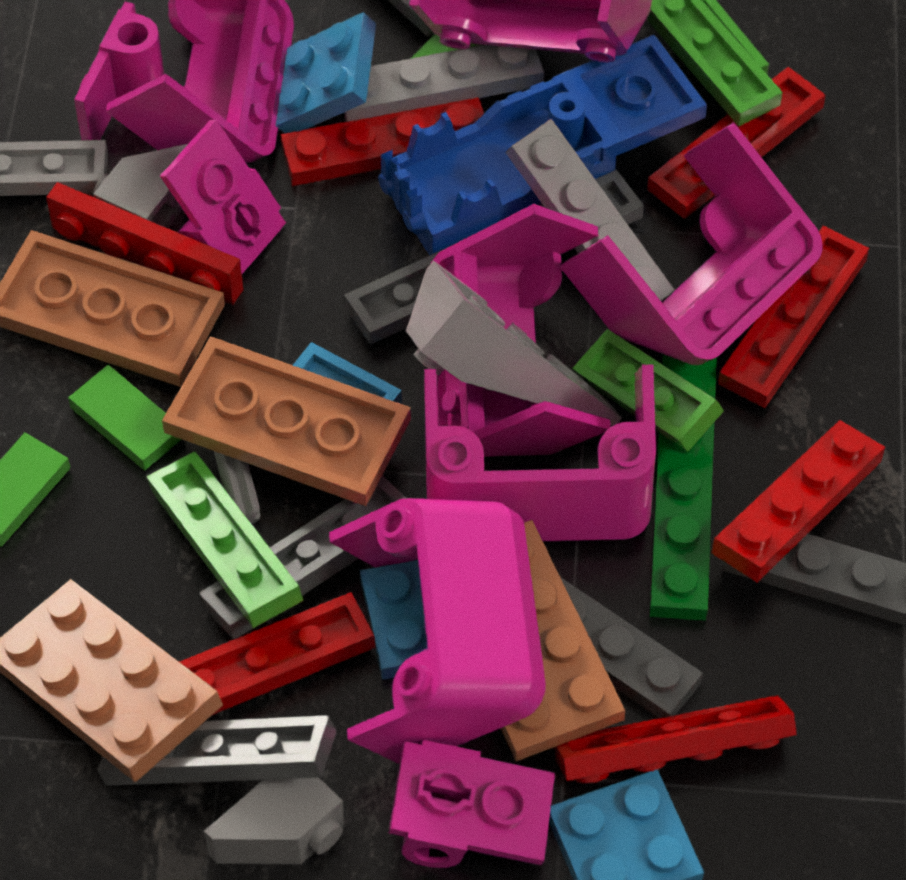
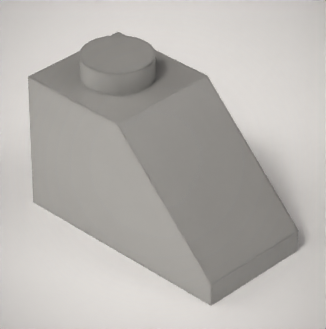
M188 144L122 158L110 174L106 173L98 180L94 188L93 197L169 228L183 209L162 181L160 175Z
M320 778L262 780L204 831L208 855L216 863L302 864L314 852L322 854L329 850L340 838L343 826L345 825L343 800Z

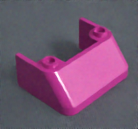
M169 0L168 17L172 27L193 43L185 88L169 75L164 74L107 103L106 112L156 150L189 144L210 120H217L245 162H254L271 154L275 148L278 128L275 125L287 48L291 46L294 30V19L285 0Z
M410 0L409 5L431 31L440 37V43L451 48L467 49L470 44L581 53L591 60L613 62L615 56L627 53L650 13L652 0Z
M734 122L684 155L715 195L701 212L700 227L704 237L716 253L663 302L660 301L609 235L566 260L560 266L610 331L624 340L691 365H701L718 357L818 261L822 253V239L816 226Z
M532 204L442 250L433 260L488 302L487 306L504 320L506 324L503 327L505 329L513 322L536 343L534 307L548 301L559 289L562 281V269L560 268L561 254L597 237L598 226ZM445 369L440 375H436L437 426H461L471 430L482 443L484 457L551 455L603 434L611 427L610 419L547 401L537 404L465 383Z
M653 364L641 365L634 373L636 422L615 424L603 434L598 445V469L484 471L483 446L475 433L461 426H437L436 369H424L427 499L500 502L517 512L522 517L523 522L532 520L543 542L626 540L639 535L647 527L652 509L656 456Z
M403 498L329 532L330 543L375 568L418 559L428 646L427 650L415 654L404 661L397 670L392 686L394 709L348 728L347 738L349 741L400 764L404 741L421 744L422 740L458 746L524 719L539 707L545 694L546 682L525 526L522 517L517 512L495 501Z

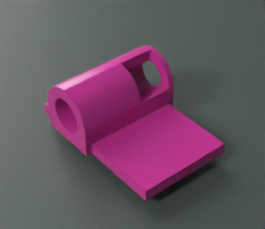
M124 2L121 10L118 9L99 46V52L90 70L83 78L79 91L74 98L81 140L101 139L112 117L106 112L107 103L164 75L157 25L150 18L136 14L133 3Z
M210 120L160 175L162 181L189 218L178 233L239 258L242 274L286 224L278 212L281 209L280 205L256 169H250L217 120Z
M422 740L421 744L404 741L389 833L404 836L403 856L413 863L426 867L448 868L455 866L461 862L467 850L542 865L545 857L555 773L482 758L479 751L433 741ZM430 848L441 850L447 853V856L429 857Z

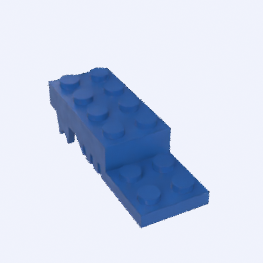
M652 35L631 44L627 53L615 56L613 62L592 60L556 75L548 82L544 83L542 81L530 86L529 90L513 93L507 96V99L495 102L475 123L454 131L451 119L446 112L442 113L440 119L431 127L420 128L418 124L413 125L406 152L394 157L393 150L381 154V174L378 175V180L383 192L394 200L395 206L403 216L408 230L416 234L428 254L432 255L532 204H542L505 152L548 120H553L594 179H597L615 170L616 156L704 119L707 104L656 36Z

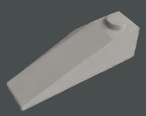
M434 260L427 267L406 332L418 347L414 356L425 367L436 369V375H440L445 369L462 382L537 404L547 401L610 419V425L613 426L621 420L622 417L601 393L552 354H549L546 359L542 357L545 352L516 324L512 322L505 329L503 327L506 324L504 320L488 307V302Z

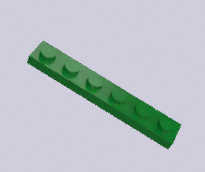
M662 354V365L715 399L717 357L701 365H691ZM714 423L688 452L658 432L649 617L706 621L709 593Z

